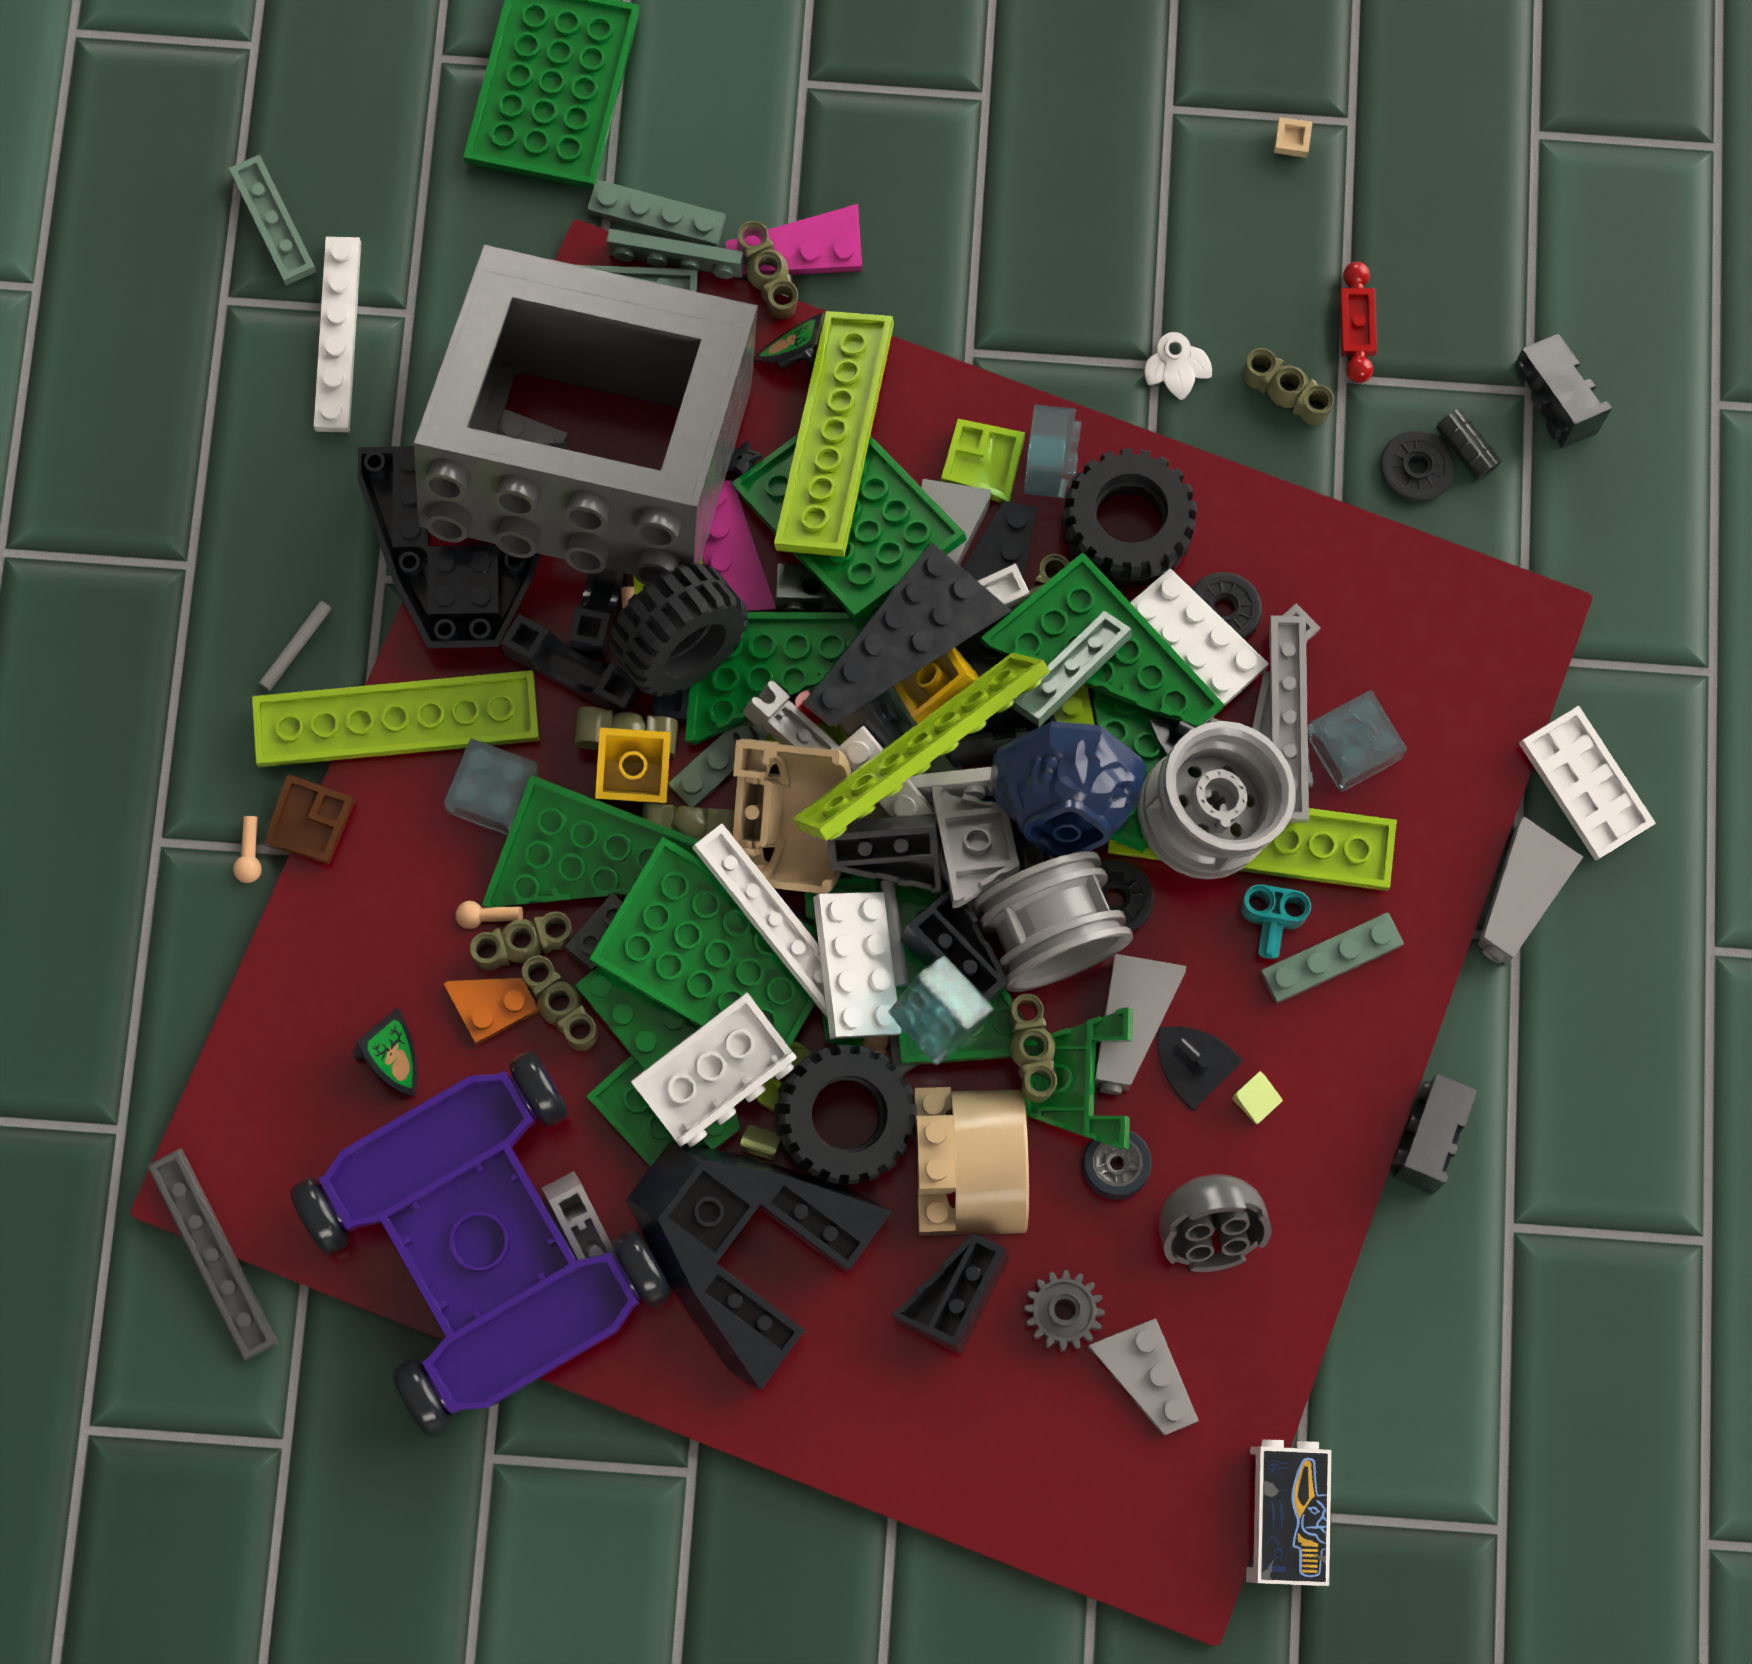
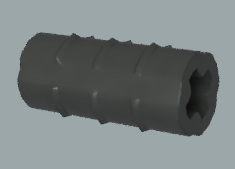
M1460 408L1448 414L1437 424L1436 429L1443 436L1445 442L1451 446L1455 455H1458L1476 480L1479 481L1489 475L1502 462L1494 452L1493 447H1490L1482 437V434L1472 424V420H1469Z

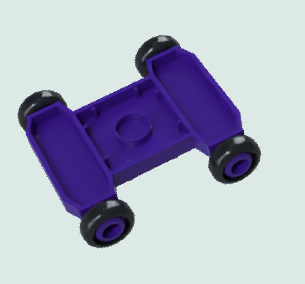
M523 1051L511 1059L509 1063L511 1076L505 1070L499 1074L468 1076L341 1150L326 1174L319 1178V1181L311 1177L305 1178L296 1183L290 1191L293 1206L315 1244L325 1254H335L348 1245L350 1240L348 1230L353 1231L359 1227L382 1223L445 1333V1339L429 1358L422 1361V1363L416 1359H409L398 1365L393 1372V1381L403 1403L421 1431L429 1437H438L450 1429L452 1425L451 1414H455L460 1410L491 1408L616 1334L633 1308L640 1304V1299L649 1307H657L670 1299L672 1295L669 1282L638 1231L628 1230L615 1238L613 1242L614 1256L607 1252L601 1256L576 1260L515 1154L513 1146L531 1126L536 1124V1119L542 1125L551 1127L563 1121L568 1114L567 1106L541 1060L533 1051Z

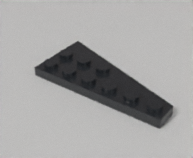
M1003 501L963 569L979 581L1016 564L1022 578H1024L1037 507ZM1018 604L1010 607V609L1013 611L1018 607ZM1008 614L956 646V649L979 677L1008 656L985 647L980 642L981 637Z
M931 542L803 704L827 725L832 726L1012 610Z

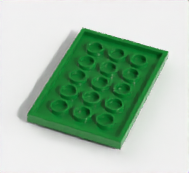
M504 0L463 155L464 163L594 189L640 13V5L619 0Z
M798 434L750 468L745 474L731 482L738 496L775 535ZM870 435L845 557L792 552V554L849 615L858 622L882 604L927 545L932 542L948 555L967 541L965 532Z
M663 836L588 960L699 1028L747 992L789 1048L815 1004L705 863ZM799 919L818 943L817 929Z

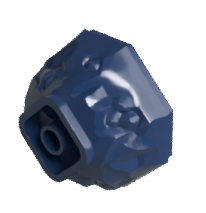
M1051 721L997 748L996 754L993 755L989 789L997 803L1008 816L1017 822L1020 832L1049 856L1057 858L1071 853L1089 852L1102 846L1110 840L1117 830L1126 824L1128 815L1139 804L1147 766L1139 755L1101 725Z

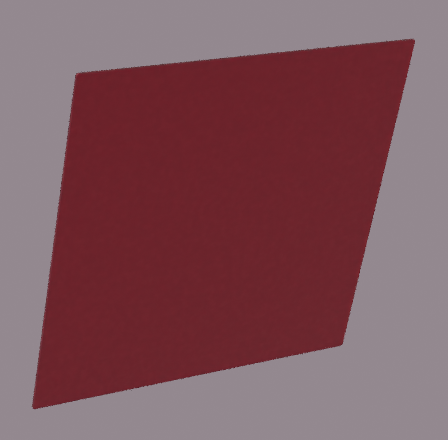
M574 220L571 223L555 261L573 265L681 269L680 267L669 265L655 267L646 261L635 259L630 262L620 261L614 256L609 255L607 246L609 231L581 220ZM698 272L697 292L758 305L754 356L778 336L797 324L821 312L826 313L825 310L797 300L796 311L790 318L776 319L768 312L767 303L761 297V290L756 289L751 283L735 277L724 279L710 272ZM781 294L774 297V301L779 305H787L791 302L789 297ZM820 331V334H819L817 346H814V347H813L814 350L816 351V353H817V349H818V344H819V340H820L821 331ZM891 336L871 436L920 487H922L923 479L941 482L958 419L1025 432V440L1010 502L1037 507L1023 578L1028 591L1034 587L1040 563L1046 556L1059 554L1065 557L1069 563L1073 561L1069 554L1070 544H1065L1063 538L1064 525H1062V516L1067 492L1071 489L1072 480L1077 473H1083L1085 464L1092 459L1096 460L1097 463L1100 462L1101 454L1112 451L1113 455L1117 456L1120 455L1121 449L1131 448L1132 454L1140 455L1142 449L1150 451V458L1158 460L1160 456L1170 461L1169 469L1173 471L1175 468H1178L1184 474L1182 483H1189L1194 492L1192 501H1195L1197 505L1196 525L1186 555L1182 556L1181 562L1174 572L1191 589L1203 577L1218 572L1237 574L1248 580L1255 587L1262 603V616L1256 630L1245 641L1269 663L1265 670L1267 672H1270V616H1283L1297 603L1320 627L1319 632L1306 643L1308 758L1310 772H1312L1313 786L1312 788L1308 787L1309 808L1397 820L1390 888L1388 891L1243 871L1216 879L1193 878L1175 871L1161 860L1107 853L1109 841L1091 850L1099 855L1101 862L1120 860L1135 865L1147 876L1154 892V905L1148 920L1139 929L1132 932L1133 940L1116 954L1186 966L1183 979L1159 1027L1182 1026L1201 1030L1220 1039L1244 1061L1193 1110L1172 1088L1162 1069L1158 1051V1028L1128 1092L1122 1091L1121 1095H1111L1101 1092L1100 1087L1095 1086L1094 1116L1130 1117L1129 1131L1136 1133L1143 1139L1151 1153L1152 1168L1147 1182L1136 1194L1126 1199L1111 1200L1102 1197L1088 1186L1083 1176L1082 1159L1087 1145L1092 1140L1091 1138L1026 1116L1029 1162V1215L1027 1231L1014 1234H977L1006 1248L1010 1259L961 1355L896 1324L891 1316L898 1307L901 1308L916 1293V1289L923 1282L926 1283L941 1268L940 1265L970 1236H918L915 1130L914 1136L910 1137L907 1144L910 1147L904 1156H900L897 1159V1164L891 1170L881 1173L878 1178L859 1182V1184L832 1183L859 1192L892 1211L849 1271L844 1273L759 1208H757L717 1262L719 1266L805 1330L761 1391L755 1390L727 1368L672 1286V1295L666 1302L657 1307H649L640 1299V1304L633 1308L616 1334L541 1377L540 1380L1210 1646H1218L1224 1637L1246 1575V1569L1254 1552L1256 1455L1250 1454V1447H1261L1262 1440H1284V1448H1291L1533 769L1532 763L1519 745V742L1549 724L1593 598L1590 593L901 338ZM805 360L785 369L779 366L778 361L771 363L753 362L751 393L738 433L735 449L749 441L752 445V450L760 452L763 456L756 461V464L799 433L812 371ZM524 373L518 374L515 377L505 407L506 410L568 433L567 445L570 451L661 471L680 408ZM729 470L727 471L725 481H734L739 476L732 475ZM1115 495L1103 501L1097 509V520L1102 529L1114 539L1122 542L1138 543L1146 541L1155 536L1161 528V517L1156 508L1144 498L1136 495ZM739 497L776 606L777 564L802 563L792 552L776 551L774 545L776 535ZM990 500L989 509L960 567H965L1000 508V503ZM432 535V546L496 545L468 537L461 542H447ZM541 554L534 577L505 635L517 615L520 614L549 629L554 636L570 647L568 638L574 613L581 601L588 573L574 569L565 559ZM1050 569L1045 574L1051 579L1060 571ZM626 573L623 587H634L632 574ZM1152 577L1149 579L1147 586L1137 587L1135 582H1128L1127 588L1117 587V581L1109 579L1129 602H1132L1155 582ZM621 595L614 622H617V615L622 609ZM1221 600L1214 605L1218 615L1229 616L1234 612L1233 605L1228 601ZM402 601L365 686L529 671L531 669L504 656L501 642L498 647L427 648ZM609 645L605 659L586 656L598 662H611L621 667L611 654ZM534 672L540 741L331 761L321 786L349 795L355 799V804L331 862L327 865L293 853L289 854L152 1161L153 1163L178 1149H183L238 1260L442 1341L446 1337L445 1333L382 1223L359 1227L353 1231L348 1230L350 1235L348 1245L335 1254H325L315 1244L293 1206L290 1191L296 1183L305 1178L311 1177L319 1181V1178L326 1174L341 1150L468 1076L499 1074L504 1070L511 1076L512 1074L509 1069L511 1059L526 1050L535 1052L567 1106L568 1114L563 1121L551 1127L542 1125L536 1119V1124L524 1133L513 1146V1150L573 1255L578 1260L542 1190V1187L573 1171L580 1180L612 1246L615 1238L628 1230L638 1231L648 1245L626 1199L650 1167L586 1097L632 1055L583 996V1007L586 1014L594 1020L598 1032L595 1045L586 1051L573 1049L568 1044L565 1035L559 1032L557 1026L547 1023L539 1012L476 1045L444 986V983L447 981L523 978L522 967L524 963L510 961V965H501L493 971H485L476 965L470 952L471 941L476 935L482 932L492 933L498 928L502 932L506 925L512 921L482 922L477 928L465 929L456 920V910L460 904L466 901H474L482 908H488L483 906L482 903L530 775L595 799L598 750L577 747L574 745L578 709L581 707H602ZM1262 674L1225 705L1213 718L1220 721L1240 723L1252 728ZM642 692L631 713L642 716L644 720L647 715L652 716L654 695ZM678 723L675 757L669 759L668 783L724 732L696 745H688L685 741L686 724ZM774 764L777 774H780L777 764ZM964 765L960 770L970 769L971 765ZM732 775L698 807L735 810L737 776ZM668 787L667 802L657 803L674 805L676 807L686 806ZM985 796L983 799L995 798L993 796ZM595 799L639 817L642 815L643 803H656ZM1010 818L1011 825L1017 824L1016 821ZM775 847L763 848L764 859L767 862H770ZM941 876L942 890L945 893L949 890L948 883ZM1254 885H1268L1297 890L1307 895L1311 902V911L1301 927L1283 929L1280 953L1276 959H1267L1259 956L1258 948L1262 925L1247 921L1240 912V904L1246 891ZM774 888L788 907H793L806 917L803 891ZM1111 889L1105 894L1106 902L1113 907L1121 906L1125 902L1123 892L1118 889ZM615 895L622 902L626 898V896L621 898L619 895ZM609 896L499 907H522L523 919L535 922V917H544L550 912L558 911L564 913L571 922L573 935L575 936ZM1259 897L1249 899V903L1254 910L1263 911L1267 909L1263 899ZM1294 903L1284 905V909L1289 916L1298 917L1302 915L1298 905ZM1389 912L1404 942L1402 947L1275 1004L1260 974L1261 970ZM976 916L978 919L977 925L985 941L989 942L999 962L1005 955L997 933L988 934L983 932L979 923L982 917ZM554 924L548 929L547 935L552 938H559L565 933L566 927L561 924ZM520 934L514 939L513 946L525 948L530 944L532 938L529 935ZM491 944L484 945L479 950L478 956L489 959L496 954L497 947ZM566 948L563 950H552L547 954L542 951L539 955L549 959L554 970L562 976L563 981L574 986L589 974L568 957ZM1115 955L1064 980L1022 992L1007 990L1012 998V1002L1022 994L1037 996L1044 1006L1043 1018L1047 1024L1045 1029L1050 1034L1065 1028L1070 1029L1087 1023V1020L1098 1016L1104 1017L1112 962ZM537 968L532 971L530 979L534 982H542L548 977L549 971L544 968ZM530 991L532 997L534 998L537 1004V1000L535 999L534 994ZM558 996L552 1000L550 1007L553 1010L562 1011L567 1008L570 1000L567 997ZM816 1003L794 1039L795 1042L805 1046L811 1053L834 1047L831 1044L825 1043L822 1011ZM1022 1005L1017 1008L1025 1021L1035 1018V1012L1030 1006ZM397 1007L407 1024L416 1052L418 1079L415 1097L398 1093L385 1085L372 1072L365 1060L357 1061L353 1055V1051L357 1047L355 1042ZM579 1024L572 1029L571 1036L575 1039H584L589 1035L590 1028L587 1025ZM889 1038V1043L885 1050L889 1062L893 1065ZM1099 1042L1096 1043V1061L1098 1055ZM1012 1058L919 1064L902 1076L906 1084L910 1083L913 1092L915 1088L951 1087V1091L1015 1089L1022 1091V1078L1019 1075L1020 1067ZM1261 1071L1283 1101L1256 1125L1232 1098L1235 1093ZM785 1075L779 1081L784 1083L789 1075ZM849 1080L833 1082L823 1088L814 1101L812 1107L814 1128L820 1138L830 1146L839 1149L856 1148L864 1144L873 1135L877 1127L878 1107L876 1100L867 1088L857 1082ZM911 1094L912 1102L914 1104V1094ZM744 1098L735 1105L740 1131L716 1150L751 1156L811 1176L806 1171L800 1170L794 1164L795 1161L790 1155H786L781 1147L783 1145L782 1140L776 1159L773 1160L743 1152L740 1142L747 1127L753 1125L776 1132L777 1115L766 1107L761 1106L756 1098L749 1103ZM1118 1156L1117 1159L1111 1160V1167L1114 1170L1122 1169L1123 1159ZM148 1170L131 1208V1215L137 1220L182 1237ZM1205 1175H1230L1246 1181L1257 1190L1267 1209L1272 1233L1264 1248L1257 1246L1246 1254V1262L1219 1271L1193 1272L1190 1271L1189 1265L1177 1261L1171 1264L1164 1254L1159 1233V1215L1170 1194L1182 1184ZM955 1192L946 1195L951 1208H955ZM1215 1230L1211 1235L1214 1254L1222 1252L1217 1231ZM1064 1270H1068L1070 1279L1075 1280L1076 1276L1081 1273L1083 1274L1081 1284L1084 1286L1091 1282L1095 1284L1091 1294L1092 1296L1102 1295L1103 1299L1096 1304V1308L1105 1310V1314L1102 1317L1095 1318V1321L1099 1322L1102 1326L1099 1331L1089 1330L1093 1337L1090 1343L1080 1339L1079 1350L1075 1351L1071 1344H1067L1065 1351L1060 1352L1059 1344L1053 1343L1047 1349L1045 1348V1338L1041 1337L1037 1340L1033 1338L1037 1330L1035 1326L1026 1327L1025 1323L1032 1318V1314L1025 1313L1024 1306L1033 1304V1301L1027 1297L1029 1291L1039 1292L1035 1284L1038 1279L1047 1284L1049 1283L1048 1274L1050 1272H1053L1057 1279H1061ZM1061 1302L1054 1306L1055 1315L1059 1319L1069 1320L1073 1318L1074 1311L1068 1303ZM1156 1318L1199 1421L1163 1436L1137 1406L1134 1399L1123 1386L1114 1379L1105 1365L1091 1352L1088 1345Z

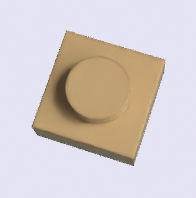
M1279 117L1274 153L1307 158L1312 122Z

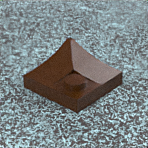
M288 774L272 815L264 842L265 846L329 865L355 804L354 797Z

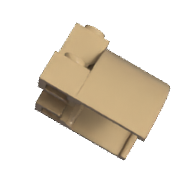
M752 739L736 740L733 776H737L733 837L773 888L827 894L835 887L842 871L830 869L828 840L825 841L800 831L792 818L851 774L848 759L840 750L781 745L779 742ZM777 764L780 774L769 773L772 765ZM775 847L770 862H767L764 859L763 848Z
M951 1087L915 1088L914 1104H917L915 1126L918 1236L1025 1233L1028 1227L1029 1162L1027 1121L1023 1092L1019 1089L951 1091ZM955 1192V1208L949 1206L947 1194Z

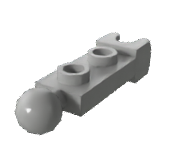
M769 681L759 694V698H752L743 710L744 715L759 729L764 728L782 745L831 750L839 747L788 700L790 696L773 681Z

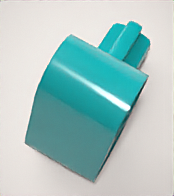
M1254 885L1250 887L1240 904V912L1247 921L1262 925L1258 954L1267 959L1278 958L1283 929L1301 927L1311 911V902L1303 892L1268 885ZM1253 897L1263 899L1267 909L1263 911L1254 910L1249 903V899ZM1288 903L1298 905L1302 915L1298 917L1289 916L1284 909V905Z

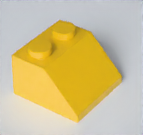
M956 647L896 684L894 688L913 720L919 723L978 679L979 676Z
M600 727L595 799L666 803L671 732Z

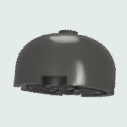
M1205 1175L1182 1184L1166 1199L1159 1215V1233L1166 1258L1171 1264L1177 1261L1189 1265L1190 1271L1193 1272L1219 1271L1246 1262L1245 1255L1257 1246L1264 1248L1272 1233L1267 1209L1260 1194L1246 1181L1230 1175ZM1215 1230L1217 1231L1222 1252L1214 1254L1211 1235Z

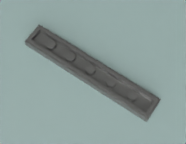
M178 1149L149 1164L147 1167L244 1361L279 1344L183 1149Z

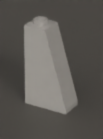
M923 479L921 488L966 534L967 541L948 554L960 566L989 509L991 490Z
M1525 817L1513 832L1478 942V946L1483 948L1482 952L1486 957L1496 963H1501L1502 961L1506 965L1516 955L1583 858V856Z
M1115 954L1112 962L1104 1016L1115 1013L1116 1010L1124 1007L1133 1009L1132 1042H1099L1095 1067V1086L1100 1087L1101 1092L1111 1095H1121L1122 1091L1128 1092L1183 979L1186 966Z

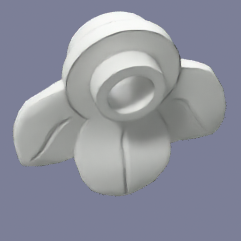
M1170 332L1160 338L1157 344V353L1147 360L1144 369L1147 385H1154L1164 381L1168 390L1179 400L1185 399L1190 393L1195 377L1200 379L1212 377V366L1206 353L1199 348L1190 346L1188 339L1178 332ZM1170 343H1176L1179 346L1180 352L1178 355L1170 353Z

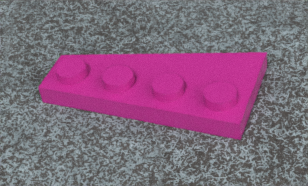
M858 204L767 230L769 239L774 243V250L780 252L787 260L789 275L862 271ZM753 235L744 238L745 243L750 246L761 243V240ZM737 238L726 241V249L738 251ZM745 263L742 278L747 277ZM763 265L759 268L762 274L768 276L776 272L775 268L771 265Z
M733 480L724 481L711 524L710 535L703 551L704 564L714 567L744 602L747 612H777L737 491L731 485Z

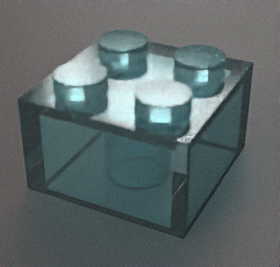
M1034 405L1030 427L1024 494L1065 498L1067 486L1071 487L1077 470V447L1080 438L1081 421H1075L1076 409Z
M1372 690L1311 721L1308 726V739L1340 792L1401 761L1407 750Z
M470 738L444 801L447 812L508 835L530 775L539 777L540 773L537 762Z
M943 956L916 976L888 1013L895 1019L898 1026L904 1029L916 1042L921 1051L938 1065L964 1045L992 1012L993 1008L955 966Z

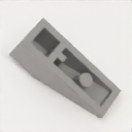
M574 1171L542 1187L578 1260L601 1256L607 1252H610L613 1256L615 1255L613 1246Z

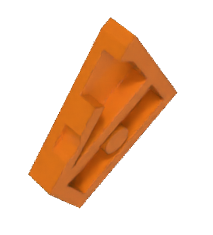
M523 978L447 981L444 983L476 1045L539 1012L537 1004Z

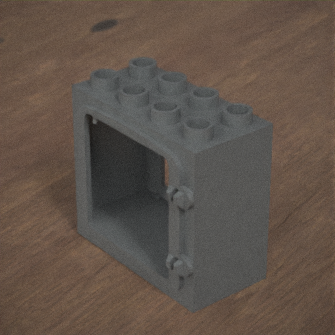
M484 245L414 441L419 527L427 528L432 535L447 542H461L468 537L494 543L506 554L518 558H528L535 553L565 559L571 567L584 573L593 574L602 572L604 569L632 574L644 585L649 581H655L659 578L658 575L666 571H673L677 566H688L690 563L700 564L751 393L758 305ZM524 373L680 408L661 471L496 434L515 377L518 374Z

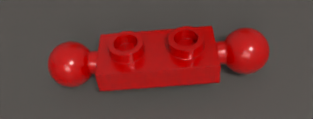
M1356 261L1348 264L1343 271L1344 282L1350 288H1341L1339 293L1341 356H1352V359L1346 366V373L1349 379L1355 383H1364L1373 374V364L1366 356H1375L1377 353L1375 288H1364L1370 279V271L1364 263Z

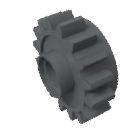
M1064 1270L1061 1279H1057L1056 1275L1050 1272L1048 1274L1049 1283L1046 1284L1038 1279L1035 1284L1039 1292L1029 1291L1027 1297L1033 1301V1304L1024 1306V1312L1032 1314V1318L1025 1323L1026 1327L1035 1326L1037 1331L1033 1338L1035 1340L1041 1337L1045 1338V1348L1047 1349L1055 1343L1059 1344L1060 1352L1065 1351L1067 1344H1071L1075 1351L1079 1350L1080 1339H1084L1088 1343L1093 1340L1089 1332L1090 1329L1094 1331L1101 1329L1102 1325L1095 1321V1318L1102 1317L1105 1314V1310L1096 1308V1304L1101 1302L1103 1297L1102 1295L1092 1296L1091 1291L1095 1284L1093 1282L1086 1286L1081 1284L1083 1280V1274L1081 1273L1076 1276L1075 1280H1072L1068 1270ZM1061 1302L1068 1303L1073 1308V1318L1069 1320L1059 1319L1055 1315L1054 1306Z

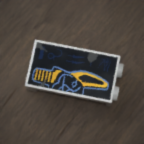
M1262 1440L1261 1447H1250V1454L1256 1455L1253 1567H1247L1246 1582L1329 1586L1331 1450L1319 1449V1442L1297 1441V1448H1284V1440Z

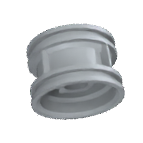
M1227 721L1205 723L1185 734L1170 749L1168 754L1156 764L1144 780L1140 801L1137 805V816L1141 832L1150 849L1162 862L1175 871L1201 879L1227 877L1244 868L1285 829L1292 817L1296 802L1295 782L1291 768L1283 753L1269 738L1256 729L1240 723ZM1189 768H1192L1193 777L1188 773ZM1247 796L1250 797L1253 807L1246 805Z
M1093 851L1071 853L1039 863L994 885L981 894L973 903L975 915L982 917L979 921L982 931L988 934L997 933L1005 955L999 960V964L1008 980L1006 984L1008 991L1022 992L1064 980L1112 957L1133 940L1131 929L1123 927L1126 923L1124 913L1119 910H1110L1101 888L1108 881V876L1104 869L1099 868L1101 860L1097 853Z

